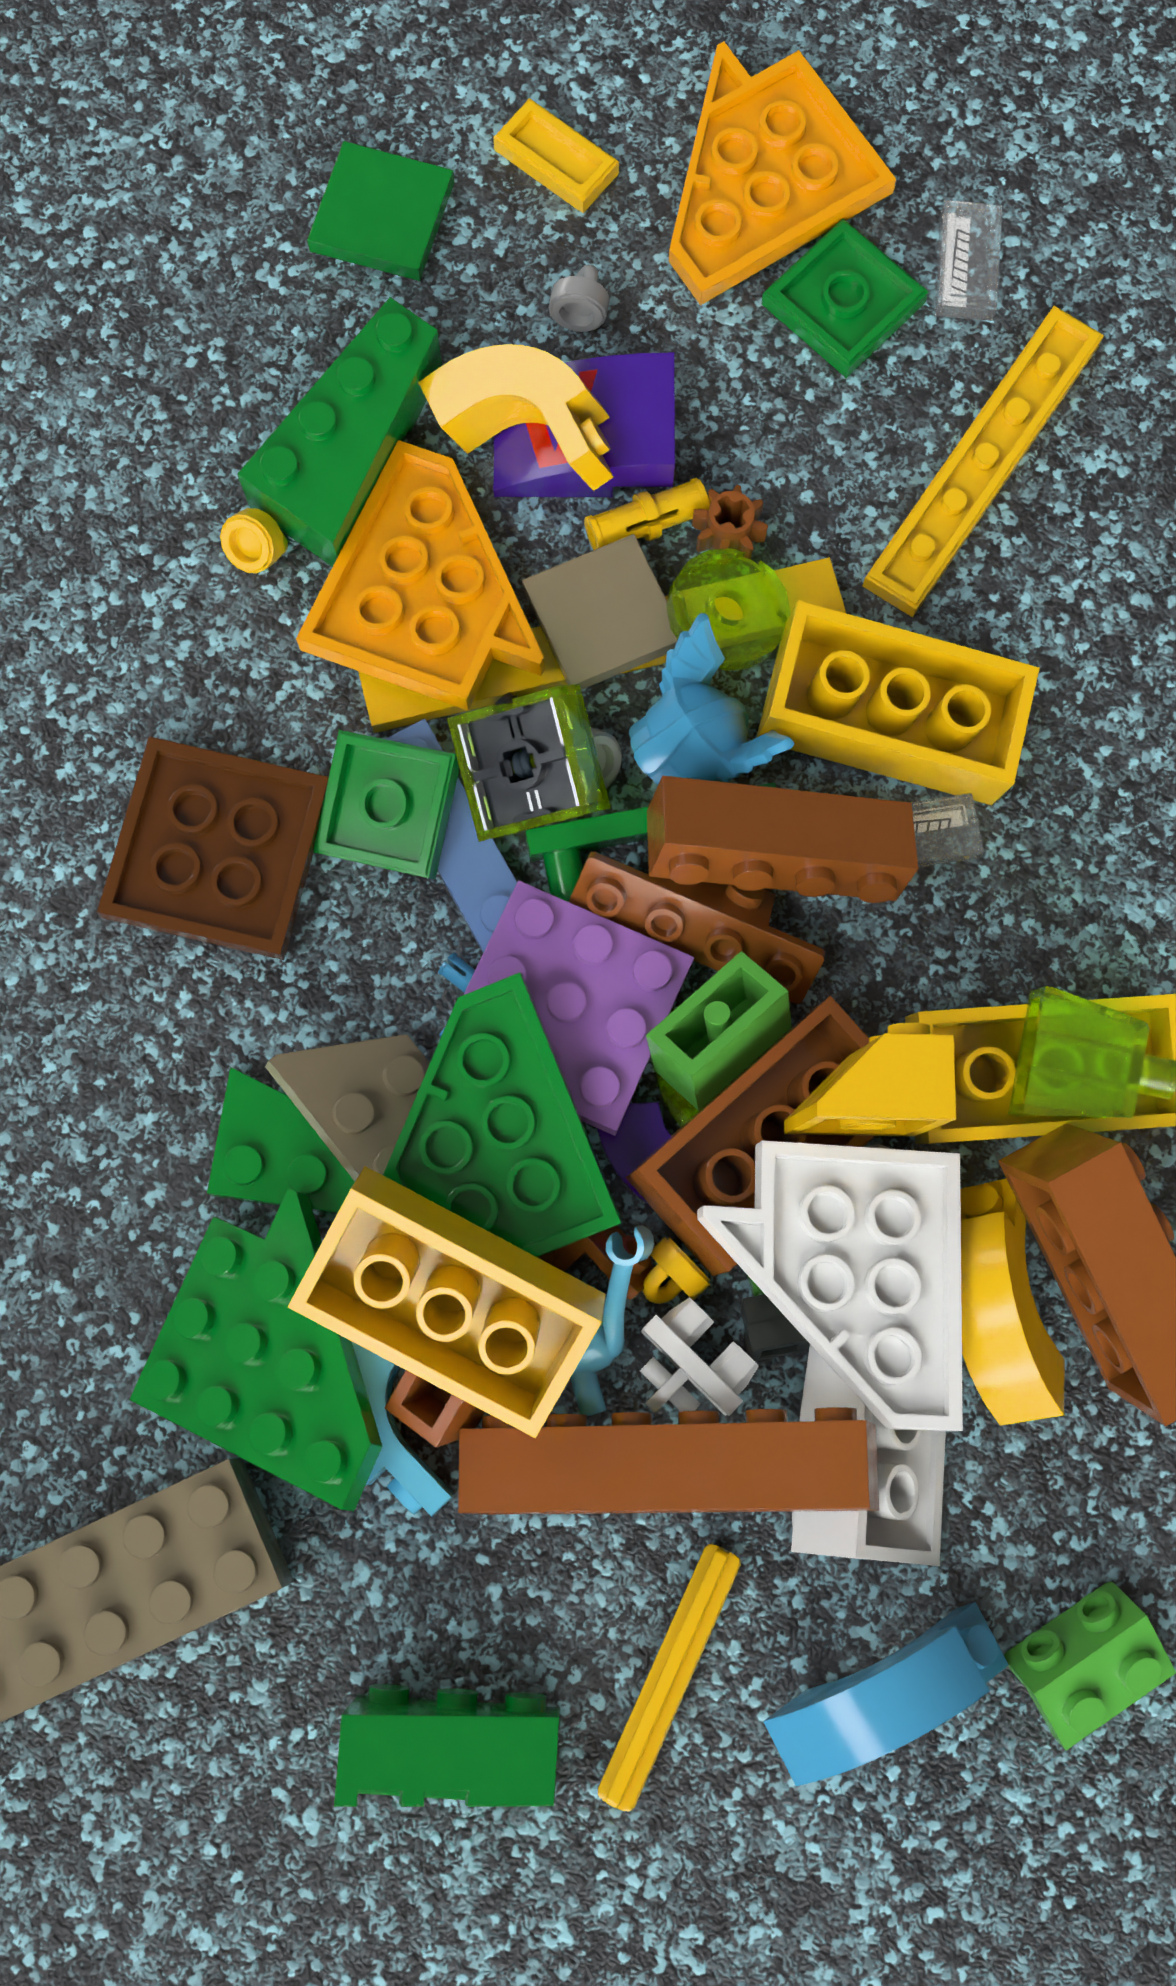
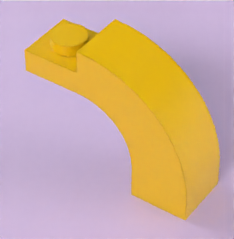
M513 344L479 348L452 359L418 382L440 427L467 454L511 426L522 423H540L550 427L569 465L593 491L614 478L603 457V454L610 450V446L598 425L610 418L608 413L575 372L559 358L546 351Z
M1007 1179L960 1189L962 1355L969 1374L982 1400L1000 1426L1063 1416L1065 1359L1047 1333L1033 1299L1025 1254L1026 1218Z

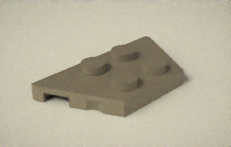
M405 1034L277 1054L267 1062L265 1068L352 1179L356 1181L364 1166L383 1175L430 1063L411 1038Z

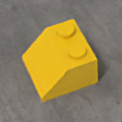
M897 1023L889 1025L888 1033L870 1037L867 1045L847 1056L784 1120V1134L917 1136L956 1120L954 1035L930 1034V1025L925 1023Z

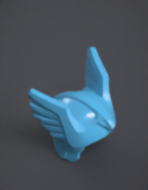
M700 613L689 631H682L680 633L675 648L667 651L666 667L662 669V681L659 683L662 697L647 711L646 716L634 723L629 729L634 759L641 770L656 785L659 784L662 775L728 783L733 778L741 776L742 773L751 772L755 766L768 764L772 761L773 755L787 751L795 744L790 737L778 734L775 730H771L748 742L747 727L749 713L746 707L737 698L729 697L721 690L709 686L713 675L723 663L725 657L716 642L709 617L706 613Z

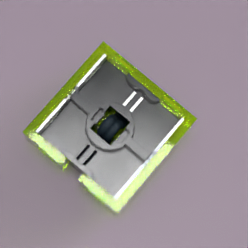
M580 684L558 685L512 699L513 703L490 705L447 718L478 842L611 809Z

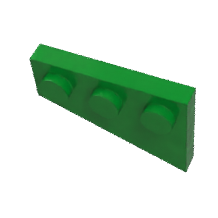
M230 1067L207 1194L214 1197L280 1206L287 1189L290 1188L309 1197L312 1211L338 1214L355 1181L287 1095Z

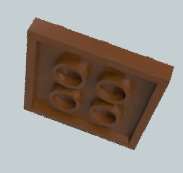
M149 736L97 913L103 919L284 960L314 853L313 849L329 777Z

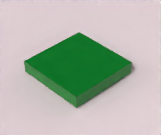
M343 141L307 239L310 252L420 281L455 183L453 170Z
M842 219L763 293L761 304L847 378L925 304L929 291L845 219Z
M339 730L313 852L436 880L462 756Z

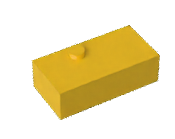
M798 600L783 628L756 738L771 730H775L778 734L792 739L795 744L790 750L993 805L1015 783L1040 668Z
M1176 994L921 1011L905 1017V1023H925L930 1025V1034L954 1035L956 1120L915 1136V1144L1044 1136L1066 1123L1090 1132L1176 1126Z
M364 1166L314 1256L288 1308L536 1438L602 1323L606 1294Z

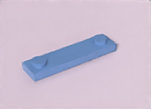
M426 719L386 738V740L443 751ZM457 778L438 873L482 953H484L517 882L488 830L484 831L481 817L459 778Z

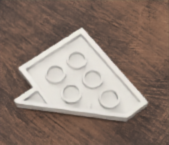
M761 1141L756 1144L755 1209L702 1206L697 1210V1220L887 1429L963 1431L960 1153Z

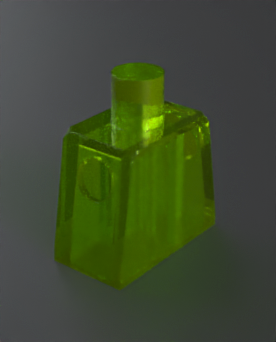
M1044 986L1030 991L1008 1115L1024 1117L1132 1118L1138 1094L1170 1099L1176 1089V1060L1145 1054L1149 1026L1146 1022L1058 988Z

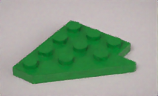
M288 1188L266 1238H262L213 1216L129 1400L341 1510L355 1511L383 1446L352 1342L288 1308L291 1299L322 1243L309 1197Z

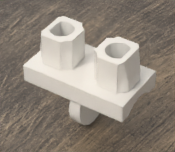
M690 1297L671 1309L662 1319L655 1315L641 1330V1333L677 1368L673 1375H671L652 1357L640 1370L658 1389L645 1404L654 1413L668 1400L680 1412L695 1411L700 1403L682 1386L689 1380L724 1416H730L743 1402L738 1395L748 1385L759 1366L734 1341L708 1366L690 1347L714 1321Z

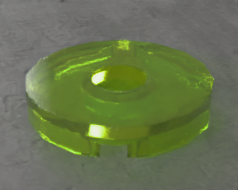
M732 548L707 550L690 559L673 581L666 605L670 629L677 640L682 631H689L700 613L707 614L716 642L725 657L719 669L725 671L749 669L767 659L782 640L791 612L786 589L774 570L761 560L756 564L751 559L743 557L745 552ZM719 597L733 599L742 609L743 619L729 620L724 618L716 609L715 599Z

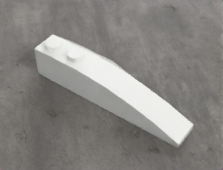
M879 1144V1145H869V1147H868V1148L892 1149V1148H889V1147H886V1146H883V1145H880V1144ZM810 1345L800 1421H815L814 1409L848 1407L857 1409V1420H867L876 1425L879 1511L792 1512L791 1552L940 1566L946 1431L887 1429Z

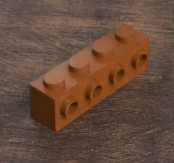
M662 775L647 809L649 877L668 878L679 884L691 885L709 882L735 885L737 888L746 891L769 888L797 891L799 894L807 897H820L829 894L859 897L862 901L868 903H881L888 900L896 901L919 869L912 803Z

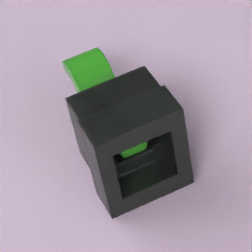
M747 1275L752 1294L754 1295L753 1297L743 1298L740 1307L745 1328L744 1341L747 1354L756 1362L807 1351L810 1343Z

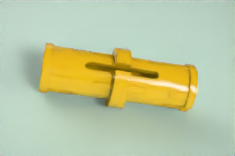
M696 477L690 479L689 482L652 495L648 491L634 494L630 503L594 516H586L584 518V525L593 550L632 534L635 535L636 539L645 537L647 541H652L662 536V530L692 520L694 509L709 511L710 503L704 485Z

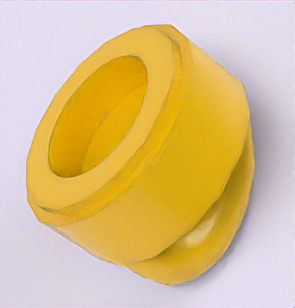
M246 508L228 518L221 529V545L227 559L236 568L247 573H258L266 570L276 563L288 549V541L277 522L268 513L260 509Z
M664 1237L654 1246L650 1255L658 1264L644 1279L643 1293L647 1300L656 1304L669 1302L683 1290L694 1301L710 1285L708 1283L710 1279L670 1237L668 1239ZM668 1276L671 1277L664 1286L659 1287Z

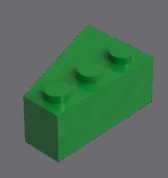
M374 1684L369 1685L368 1695H357L341 1714L334 1807H357L358 1794L400 1796L399 1805L401 1807H424V1798L465 1800V1805L468 1807L554 1806L560 1707L546 1706L547 1696L507 1693L505 1704L478 1702L477 1691L444 1688L437 1690V1700L409 1698L410 1688L407 1686Z

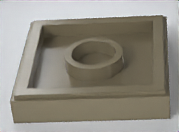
M634 534L522 580L523 591L572 694L666 655L668 650L675 648L681 630Z

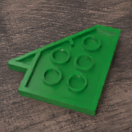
M519 972L457 998L383 1176L538 1257L621 1224L622 1219L523 973Z

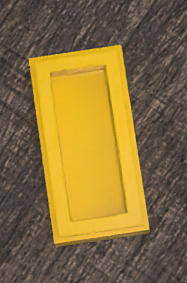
M530 98L493 137L494 150L581 213H584L619 174L618 160Z

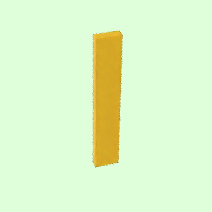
M1056 306L1052 307L868 572L862 587L912 618L914 617L1098 349L1104 337L1103 334Z

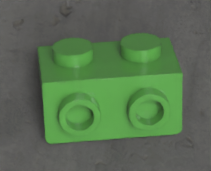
M1107 1582L1086 1595L1078 1603L1039 1630L1028 1635L1023 1641L1004 1654L1009 1664V1669L1026 1687L1050 1732L1065 1751L1176 1674L1147 1615L1113 1582Z

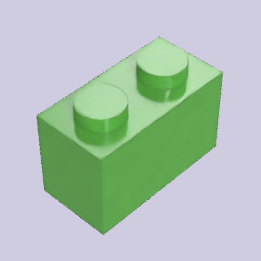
M739 952L646 1035L654 1071L700 1111L792 1028L788 990L745 953Z

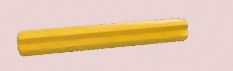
M708 1544L703 1549L598 1786V1796L616 1809L630 1812L635 1808L740 1569L741 1559L718 1545Z

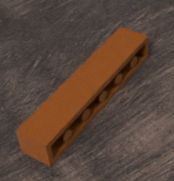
M848 1407L814 1409L815 1421L788 1422L787 1410L784 1409L746 1410V1423H719L718 1411L678 1412V1424L653 1425L652 1413L645 1412L612 1413V1426H587V1415L550 1414L546 1419V1427H542L537 1437L534 1438L494 1416H483L482 1429H459L458 1513L509 1515L879 1511L876 1425L867 1420H857V1409Z

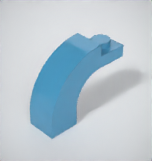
M976 1602L956 1608L918 1638L879 1662L839 1680L806 1689L763 1722L795 1786H800L864 1765L935 1729L987 1694L990 1690L986 1683L1009 1664Z

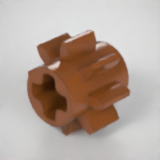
M736 485L733 491H726L721 494L710 489L708 491L709 511L694 509L692 527L702 530L697 538V551L702 552L709 549L714 556L718 557L719 566H724L727 560L741 557L746 562L751 561L753 552L752 541L758 543L765 542L768 525L757 521L761 516L764 502L762 499L752 502L742 493L740 485Z

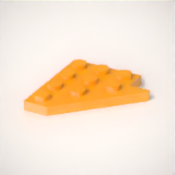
M725 41L716 47L669 248V263L700 306L831 230L840 220H848L893 194L896 183L895 176L799 50L751 77Z
M398 440L296 640L300 650L469 711L493 659L542 676L545 670L544 656L453 458Z

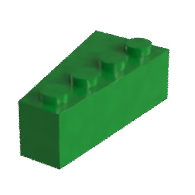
M389 297L237 474L250 508L260 509L268 513L277 522L281 531L331 567H333L397 441H403L407 432H412L427 401L418 382L442 366L437 329Z

